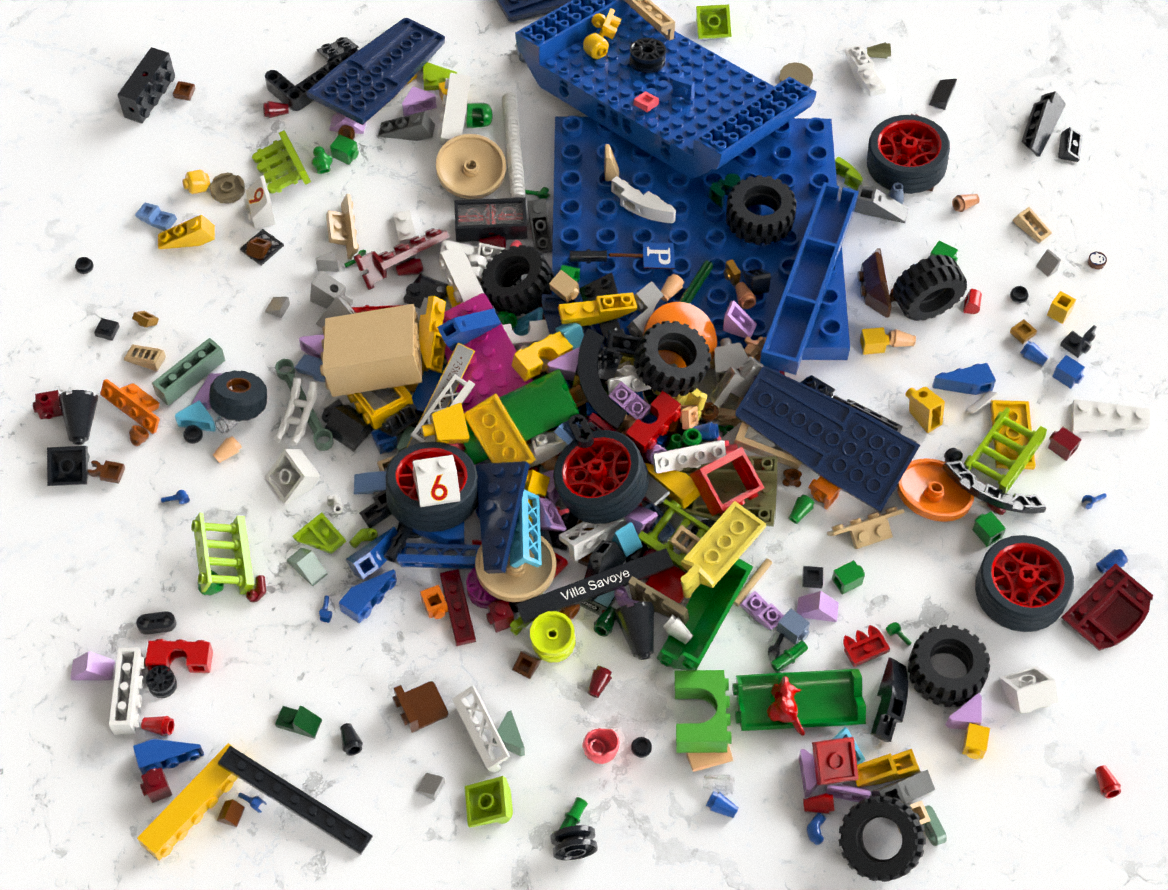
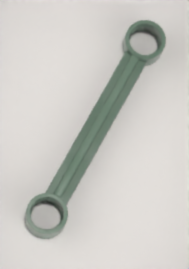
M281 359L275 365L278 378L286 381L291 391L293 378L296 377L294 363L290 359ZM282 367H291V370L283 373L279 371ZM300 386L299 399L307 401V397ZM312 408L308 424L314 433L315 447L320 451H327L334 444L332 433L328 429L323 428ZM323 436L330 438L326 443L317 442Z

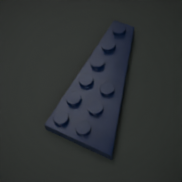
M526 461L475 464L484 571L488 574L506 572L530 466Z

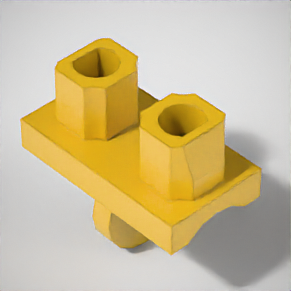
M610 8L607 17L600 13L595 14L592 17V24L596 28H601L599 35L613 40L621 19L614 16L615 10Z

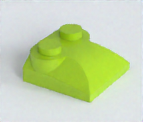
M729 4L696 6L698 39L732 37Z
M504 776L464 786L469 828L495 822L505 824L512 818L511 789Z

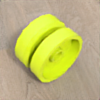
M547 611L540 614L533 621L530 628V639L532 648L540 659L549 663H556L567 659L573 653L576 646L575 629L572 621L565 614L557 611Z

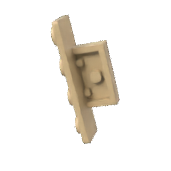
M346 194L341 202L342 213L330 210L326 213L329 243L346 245L347 259H352L359 248L356 242L357 230L354 226L355 215H353V201H351L350 194Z
M896 506L885 509L886 513L880 515L879 512L867 515L868 518L861 520V518L853 519L846 526H843V524L832 526V530L828 531L827 535L835 536L849 531L854 548L859 549L892 538L893 535L887 518L905 512L904 509H897Z

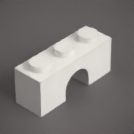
M546 320L529 321L528 334L524 336L516 335L512 330L511 324L503 325L516 351L522 346L529 347L532 343L539 342L549 335Z

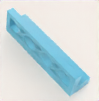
M527 490L523 492L510 550V566L515 568L524 563L537 568L542 565L540 500L538 495ZM528 499L533 501V508L528 503ZM528 514L530 515V517H531L532 520H533V525L531 524V522H530L529 519H528ZM529 532L531 533V535H532L533 538H534V543L532 542V540H531L530 537H529ZM529 549L534 554V559L529 557Z

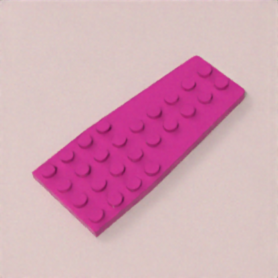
M481 293L445 311L443 324L455 317L493 309L487 296ZM502 323L464 344V346L475 352L462 379L466 382L468 380L472 381L475 386L462 403L463 413L495 393L498 397H501L532 382V378L524 381L511 366L513 356L517 351ZM446 345L445 355L447 362H449L454 350L451 351ZM459 384L456 392L459 393L464 386Z

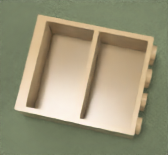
M414 304L325 318V326L322 327L324 339H322L323 352H321V360L323 365H320V372L326 378V389L330 390L332 397L422 382L419 319Z

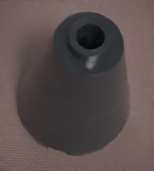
M72 390V394L66 395V391L59 394V404L68 439L75 445H83L89 440L98 402V395L94 396L92 391Z
M652 602L634 603V606L627 607V605H624L614 610L615 618L633 656L638 657L639 660L651 658L650 655L654 653V606Z

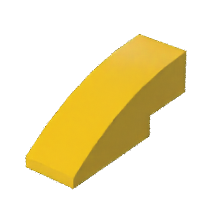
M909 749L895 755L889 753L858 764L859 780L855 781L858 788L903 779L921 771L913 750Z

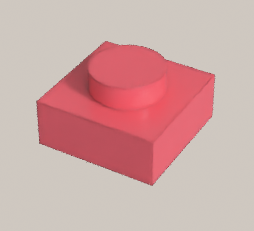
M645 91L634 99V105L648 112L659 105V98Z

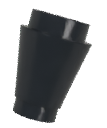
M351 723L343 724L340 727L342 749L349 756L356 755L361 752L363 742Z

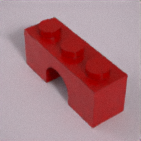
M664 391L650 404V413L657 417V421L646 424L637 419L626 431V436L635 443L638 450L642 453H645L648 449L651 450L656 445L658 437L660 435L664 436L669 429V425L673 421L676 422L682 414L681 404Z
M164 639L148 641L145 660L148 671L159 665L170 668L171 663L181 657L187 659L186 665L190 673H210L213 649L210 642L205 640L187 642L182 639L176 641H166Z

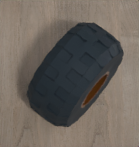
M242 370L225 372L215 378L210 385L209 400L211 408L220 417L226 418V420L248 421L256 418L264 411L267 404V387L260 377L251 372Z

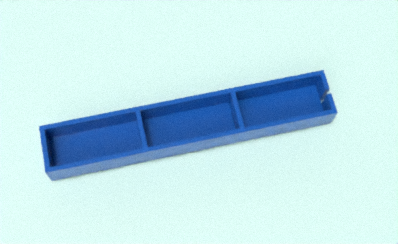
M826 182L823 183L761 352L760 362L764 366L794 375L797 374L856 207L859 191L843 187L840 201H838L839 186Z

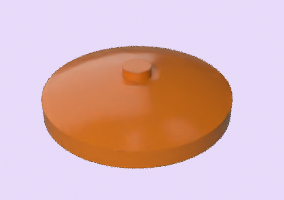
M671 302L659 307L648 318L644 327V333L648 328H651L656 323L661 324L662 321H669L670 323L678 321L682 325L684 323L688 324L691 329L695 328L698 334L706 340L705 344H708L710 348L709 353L711 354L712 361L715 355V348L717 347V335L711 320L699 308L684 302ZM669 350L658 351L660 357L667 364L675 363L678 368L686 367L684 360L675 352Z
M928 458L911 461L896 486L900 499L910 510L924 518L941 522L960 519L969 512L974 496L961 488L948 476L942 468L946 462Z

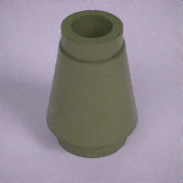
M884 42L867 47V54L872 58L887 59V57H891V44Z

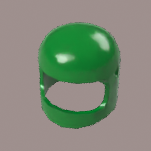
M467 103V128H482L491 124L493 113L489 104Z

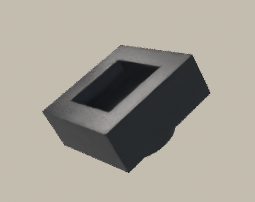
M101 318L94 331L95 337L113 341L120 327L119 322Z
M803 566L802 587L822 589L823 567Z

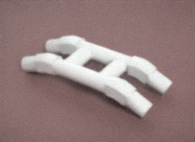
M293 378L290 399L283 420L274 436L276 442H280L283 436L286 435L289 424L297 425L290 443L296 446L299 440L302 439L317 397V381H310L307 401L299 399L301 378ZM295 406L304 408L301 418L292 417Z

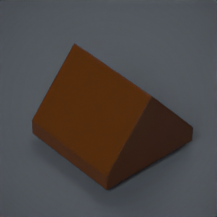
M233 799L226 800L217 821L237 827L245 807Z

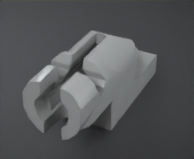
M749 357L739 368L740 371L730 366L709 396L712 403L720 408L728 400L730 392L743 398L754 382V376L759 374L764 365L753 357Z

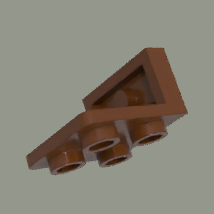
M429 681L407 692H404L401 685L393 688L395 694L392 697L396 708L400 707L402 714H400L405 726H409L411 733L448 717V710L433 681Z

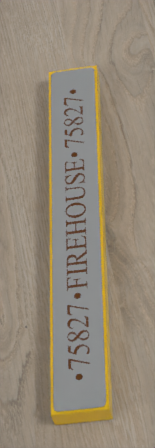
M457 343L420 421L452 377L456 374L462 379L475 352L474 350ZM457 381L451 386L452 393H455L459 385ZM450 397L441 399V408L449 406L451 402ZM420 429L417 435L426 440L427 437H423L422 429ZM411 437L407 447L420 442Z

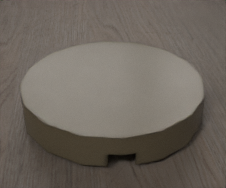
M793 62L783 66L780 70L779 78L780 82H782L786 78L791 77L810 87L813 81V72L807 65Z
M229 172L216 176L209 186L214 200L225 204L240 200L246 190L241 176H236Z

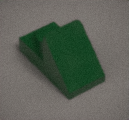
M301 705L298 710L282 706L275 726L315 739L322 723V718Z

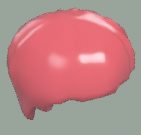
M598 728L586 734L583 739L582 748L589 760L596 764H605L615 758L620 742L618 735L612 729Z

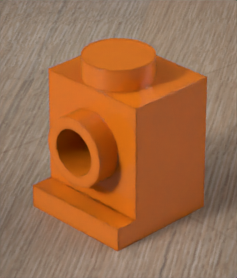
M821 476L817 480L813 479L808 487L813 498L825 504L824 508L826 510L838 498L840 488L829 483Z
M436 585L420 591L421 601L429 619L433 617L434 619L443 618L445 613L448 612V606L440 586Z

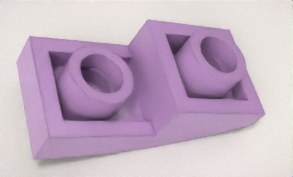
M622 381L609 394L610 398L636 420L640 419L642 421L650 411V405Z
M756 591L751 593L740 604L752 618L770 631L778 625V622L784 616L772 603L768 604Z

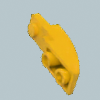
M633 292L597 296L595 301L559 304L558 306L562 324L576 322L581 326L610 321L637 310Z
M428 296L426 314L420 315L419 320L420 349L426 368L442 373L446 343L437 327L443 324L446 301L436 296Z

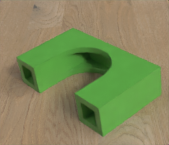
M676 670L674 677L675 699L704 700L710 703L716 710L715 715L706 722L676 724V753L727 752L728 744H732L731 731H727V726H731L730 713H726V708H730V697L725 695V691H729V678H725L724 670Z

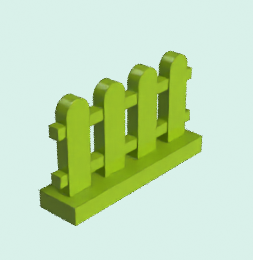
M285 130L278 133L281 140H275L273 144L263 149H257L258 152L252 155L253 161L259 163L257 165L258 171L264 173L265 182L269 183L267 189L271 194L282 192L281 189L293 183L295 185L301 179L305 185L311 182Z

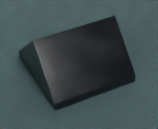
M350 405L334 407L325 429L332 433L335 440L352 451H355L374 430L371 424H366L362 413L359 414Z

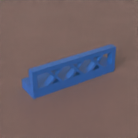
M406 543L405 548L401 550V554H398L397 562L401 567L473 569L480 545ZM407 548H415L419 552L418 554H406ZM429 549H435L438 552L437 555H424ZM448 550H455L458 555L451 556L443 554H445ZM468 550H476L475 556L463 555Z

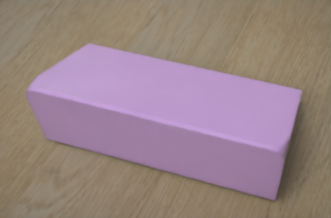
M210 373L192 404L200 400L203 406L210 410V385L222 373Z
M843 783L828 784L826 788L827 794H833L835 798L854 802L870 798L871 795L870 789L858 788L857 786Z

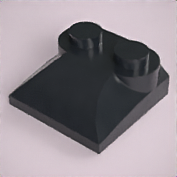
M419 274L416 280L407 286L406 294L403 298L404 303L414 304L415 307L421 308L424 297L436 296L445 301L447 298L446 287L449 285Z
M88 446L47 447V486L86 485L88 462L90 459Z

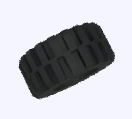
M757 175L756 177H747L745 181L742 179L737 182V185L732 187L731 192L728 194L726 222L730 226L729 229L733 234L736 233V237L745 239V242L749 244L753 242L755 245H760V243L769 245L773 241L774 243L780 241L793 228L797 205L793 191L789 190L790 187L786 184H782L781 180L772 179V176L762 177V175ZM753 205H765L772 208L775 213L761 216L753 214L747 208Z
M511 246L510 249L501 250L500 254H495L492 257V261H488L486 264L487 268L482 273V290L498 312L505 311L513 313L515 316H521L523 313L526 315L533 309L539 308V305L542 304V294L550 295L552 292L549 283L554 278V273L542 253L531 246ZM528 274L519 284L508 287L517 277Z
M947 255L929 256L927 259H921L918 263L912 264L909 269H905L902 272L901 276H898L893 285V296L904 316L914 321H924L945 313L955 303H958L967 290V279L954 258Z
M662 321L661 324L656 323L651 328H648L642 336L634 352V367L638 369L636 371L638 377H642V382L646 386L649 385L652 391H664L671 397H677L679 394L680 396H685L696 390L708 372L711 361L710 348L708 344H705L706 340L704 337L700 336L695 328H689L688 324L684 323L682 325L678 321H673L672 323ZM669 350L675 352L684 360L686 367L677 368L667 364L660 357L658 351Z
M946 624L940 625L939 629L934 626L929 628L928 633L923 632L919 639L915 641L908 660L907 670L910 673V682L912 684L915 683L914 689L917 693L922 692V697L925 700L931 699L934 701L933 704L938 706L940 703H943L945 707H951L952 704L958 707L962 706L964 702L967 703L981 692L990 671L989 653H985L987 648L984 643H979L980 638L975 634L973 636L969 634V630L965 628L964 630L958 629L959 626L952 625V627H947ZM941 653L954 655L963 662L967 674L960 678L942 676L933 668L930 658Z
M889 796L871 797L853 805L849 809L850 812L844 815L842 819L843 825L839 827V833H841V839H838L839 846H842L843 852L841 854L843 858H846L849 862L847 865L851 869H855L858 875L867 877L871 881L887 882L910 873L918 865L920 857L923 856V846L926 844V837L923 835L925 829L924 825H921L919 821V815L911 810L912 807L908 804H904L900 799ZM883 817L890 819L900 829L902 845L899 852L890 859H877L871 856L864 846V828L868 822L875 818Z

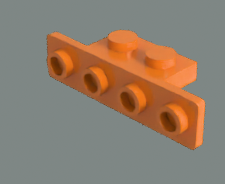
M108 379L103 380L100 392L102 397L152 434L157 432L160 419L152 411L159 408L160 402L134 383L118 388Z

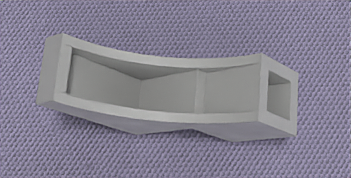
M652 281L634 295L637 310L642 314L627 326L631 336L642 338L648 318L654 312L658 301L664 296Z

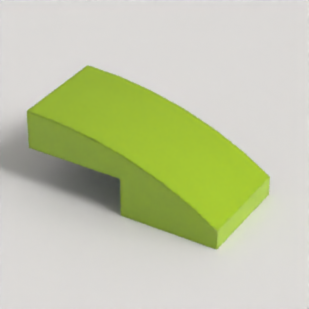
M838 156L835 159L836 174L845 178V185L858 191L859 185H862L863 181L861 174L850 163Z

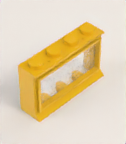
M404 385L346 395L350 403L354 402L357 412L359 414L362 413L366 424H371L374 430L381 427L384 420L397 413L398 410L402 411V408L406 405L413 404L411 394Z

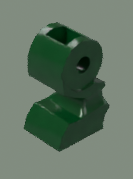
M730 173L725 176V180L720 179L718 182H712V186L709 187L708 198L722 208L724 196H728L732 187L741 181L739 175Z

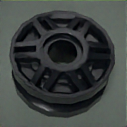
M654 38L638 39L630 45L629 63L633 69L642 73L657 72L665 66L666 47L664 43Z
M575 825L553 832L550 835L551 844L555 846L553 848V857L558 860H577L594 854L598 851L597 842L593 840L596 836L595 829L592 826Z

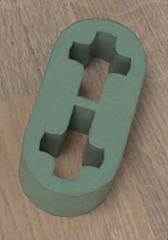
M930 805L924 806L931 821L922 825H924V832L933 846L945 843L947 841L946 832L934 809Z

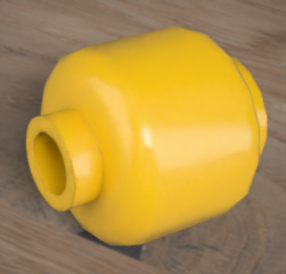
M594 33L584 39L583 49L593 59H601L608 52L609 44L601 35Z
M203 170L189 171L186 173L185 179L182 180L184 189H187L191 194L206 192L210 186L209 176Z

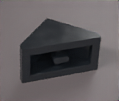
M761 268L743 272L746 284L754 295L769 292L771 273Z

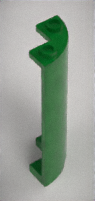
M560 369L499 397L525 441L568 421L571 416L579 414L578 407L569 392L568 384ZM466 421L469 441L464 443L466 448L464 452L472 459L475 465L489 459Z
M859 669L736 675V683H732L733 696L737 695L738 711H735L736 724L740 723L741 731L795 728L792 723L772 721L767 715L768 707L775 702L772 695V687L774 684L779 685L784 676H787L789 682L797 689H801L800 692L795 694L794 699L798 707L797 717L803 728L866 724V704L862 697V675Z

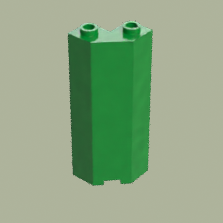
M738 559L713 588L700 584L686 605L689 620L685 626L693 636L684 644L669 635L656 659L660 660V663L666 667L681 670H697L754 566Z

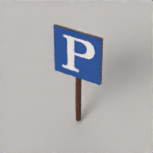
M643 242V254H608L609 257L643 258L644 268L675 269L674 243Z

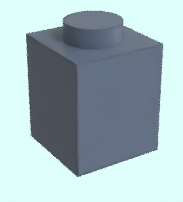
M791 608L778 622L776 631L784 634L785 638L796 645L800 640L804 641L808 637L810 622Z

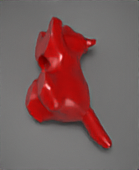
M784 676L779 685L774 684L772 687V695L775 702L768 707L767 715L772 721L792 723L796 731L801 736H804L805 732L797 717L798 707L794 699L795 694L800 692L801 689H797L789 682V678Z

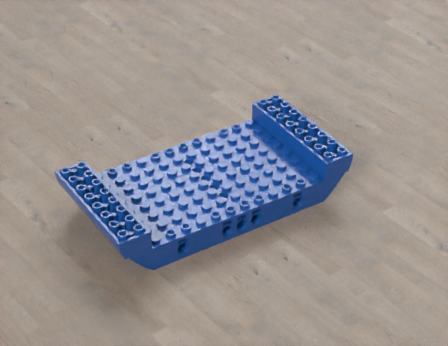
M572 0L515 32L518 51L522 54L540 88L690 179L699 177L711 169L717 170L810 108L816 98L817 91L791 77L773 86L674 31V39L669 41L624 0ZM610 8L614 9L613 15L621 19L613 40L606 36L603 37L609 44L608 52L601 59H593L583 49L584 39L588 35L599 34L601 28H596L592 24V17L599 13L607 17ZM641 38H654L661 41L666 47L665 66L653 73L636 71L629 63L630 45ZM680 71L684 72V79L695 82V97L692 100L672 94V79ZM645 91L659 98V105L648 112L634 105V99Z

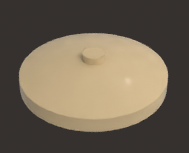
M464 134L450 139L441 147L436 158V173L442 186L453 195L465 199H478L492 194L500 187L506 173V160L500 147L489 138L477 134Z
M529 532V537H530V539L532 540V542L534 543V538H533V536L531 535V533ZM541 536L542 565L537 568L527 563L517 568L510 566L509 554L505 573L488 574L484 571L481 544L475 560L476 575L481 586L492 596L508 602H523L541 595L551 585L556 572L555 553L548 541ZM529 549V557L534 559V554Z

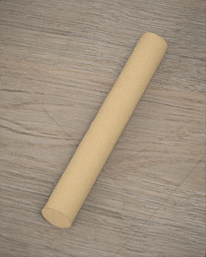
M765 559L739 592L733 603L735 606L738 607L772 565L770 559Z

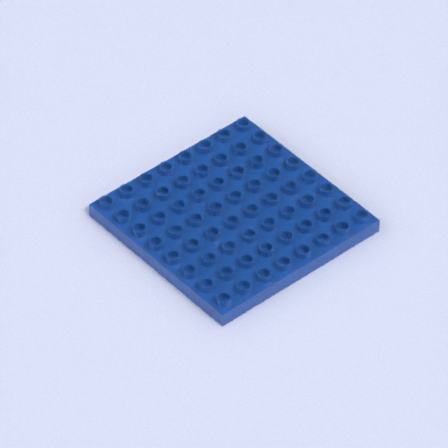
M555 116L552 272L554 277L559 273L562 265L580 268V281L578 282L580 288L612 272L618 294L633 292L634 295L651 281L661 291L668 276L676 274L684 281L683 288L667 302L660 299L655 306V311L667 303L678 302L704 261L708 260L713 263V268L690 304L703 311L711 320L717 335V347L721 346L720 341L722 339L730 338L732 344L740 343L745 349L747 346L744 341L745 338L723 331L724 317L730 302L735 301L738 304L735 286L724 276L726 261L733 259L741 272L740 282L745 284L746 281L743 275L745 271L761 268L771 273L769 292L755 295L756 304L750 309H743L757 324L751 339L758 340L759 337H767L824 182L837 185L832 119L817 117L793 118L717 170L711 169L699 177L690 179L590 117ZM606 144L610 145L618 164L619 178L625 180L643 195L650 191L665 203L672 205L676 210L674 223L647 219L620 205V197L611 192L612 181L605 180L604 157ZM730 173L739 175L740 179L744 181L747 177H756L757 175H762V177L772 176V179L781 180L782 184H786L790 187L789 190L793 191L797 202L792 230L788 232L785 238H781L776 243L773 241L769 245H765V243L755 245L753 242L749 244L745 242V239H739L736 237V233L733 234L731 232L730 226L726 222L728 196H724L722 208L708 198L709 187L712 186V182H718L720 179L725 180V176ZM753 205L747 208L753 214L761 216L775 213L772 208L765 205ZM643 242L674 243L675 269L644 268L643 258L609 257L608 254H643ZM842 246L802 360H848L850 339ZM570 250H607V262H591L590 264H586V262H570ZM579 290V294L576 298L579 302H583ZM634 311L626 321H621L617 318L620 328H623L625 335H631L627 326L642 314L640 311ZM599 323L592 324L596 332L603 336Z

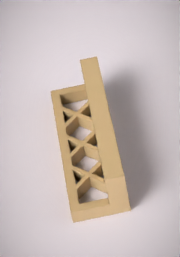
M624 0L669 41L674 39L676 22L651 0Z

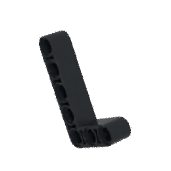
M348 52L340 54L297 85L291 83L277 70H269L265 73L267 89L282 103L288 104L289 109L299 111L314 101L307 97V91L352 54Z

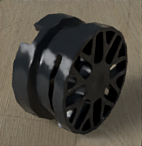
M159 665L153 667L146 675L145 681L149 692L156 698H167L177 689L176 677L167 666Z

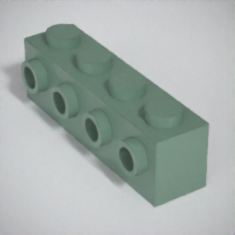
M208 338L152 382L156 396L166 405L172 404L226 361L222 348L211 338Z

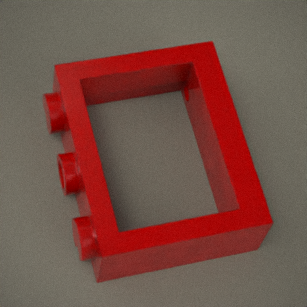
M742 447L690 474L712 516L718 513L722 516L734 501L743 505L745 504L744 499L748 498L750 501L759 496L758 492L764 489ZM732 462L747 491L722 504L707 474Z

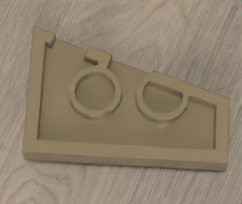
M631 577L628 584L633 600L652 602L654 612L668 618L672 615L676 618L679 617L683 624L686 625L689 620L688 609L684 605L673 601L635 577Z

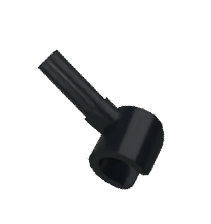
M780 633L776 643L768 648V656L774 650L777 652L775 659L779 657V648L784 634Z

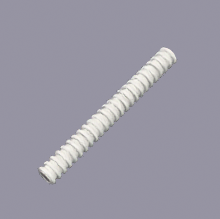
M507 92L502 95L510 198H525L517 96L512 92Z

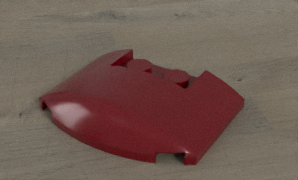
M1115 563L1061 619L1097 650H1104V648L1113 647L1125 641L1141 626L1149 613L1150 600H1153V594Z

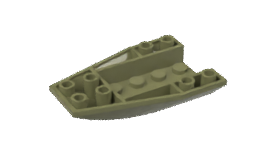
M747 456L764 489L758 492L759 496L750 501L748 498L744 499L745 504L741 506L765 522L766 526L774 527L776 519L778 457ZM732 462L707 474L722 504L747 491ZM710 463L701 464L700 467L696 468L686 467L679 472L686 473L688 476H690L691 473L697 471L698 469ZM701 495L685 509L680 508L690 515L714 521L721 517L720 513L714 516L711 515ZM666 496V500H672L670 497ZM663 502L657 505L659 507L666 508Z

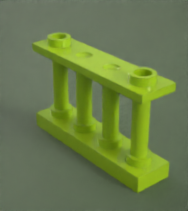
M1008 407L1005 408L1003 413H998L991 430L973 455H969L964 462L965 467L969 471L975 468L998 481L999 489L1003 490L1002 493L1005 494L1010 490L1040 447L1047 433V429L1041 425L1037 431H1031L1009 419L1010 409ZM1003 425H1006L1026 436L1029 442L1027 445L1022 446L998 432ZM995 439L1018 452L1019 457L1016 460H1011L988 446ZM984 453L1007 466L1009 471L1006 475H1001L981 464L978 460Z
M665 499L663 503L668 509L651 532L647 534L641 531L638 537L641 542L656 551L666 548L673 564L687 572L681 565V561L686 555L684 553L679 555L673 551L674 546L669 543V540L664 544L657 541L659 539L658 535L674 513L683 518L676 531L681 525L687 529L691 523L700 529L696 536L701 539L710 528L680 509L681 505L676 501Z
M199 512L195 520L192 521L191 530L194 532L199 569L198 583L201 585V592H206L211 583L236 584L239 586L240 594L246 595L254 586L245 516L237 515L230 525L204 523V515ZM206 531L229 532L232 535V542L207 540ZM208 548L231 549L234 552L235 559L209 557ZM210 565L234 567L237 570V576L211 575Z

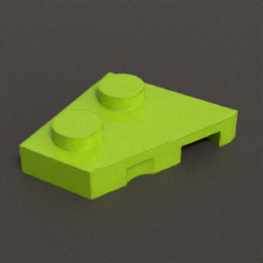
M427 62L423 66L424 90H439L438 83L445 82L446 78H450V73L457 74V72Z
M322 512L292 536L297 542L330 554L347 542Z

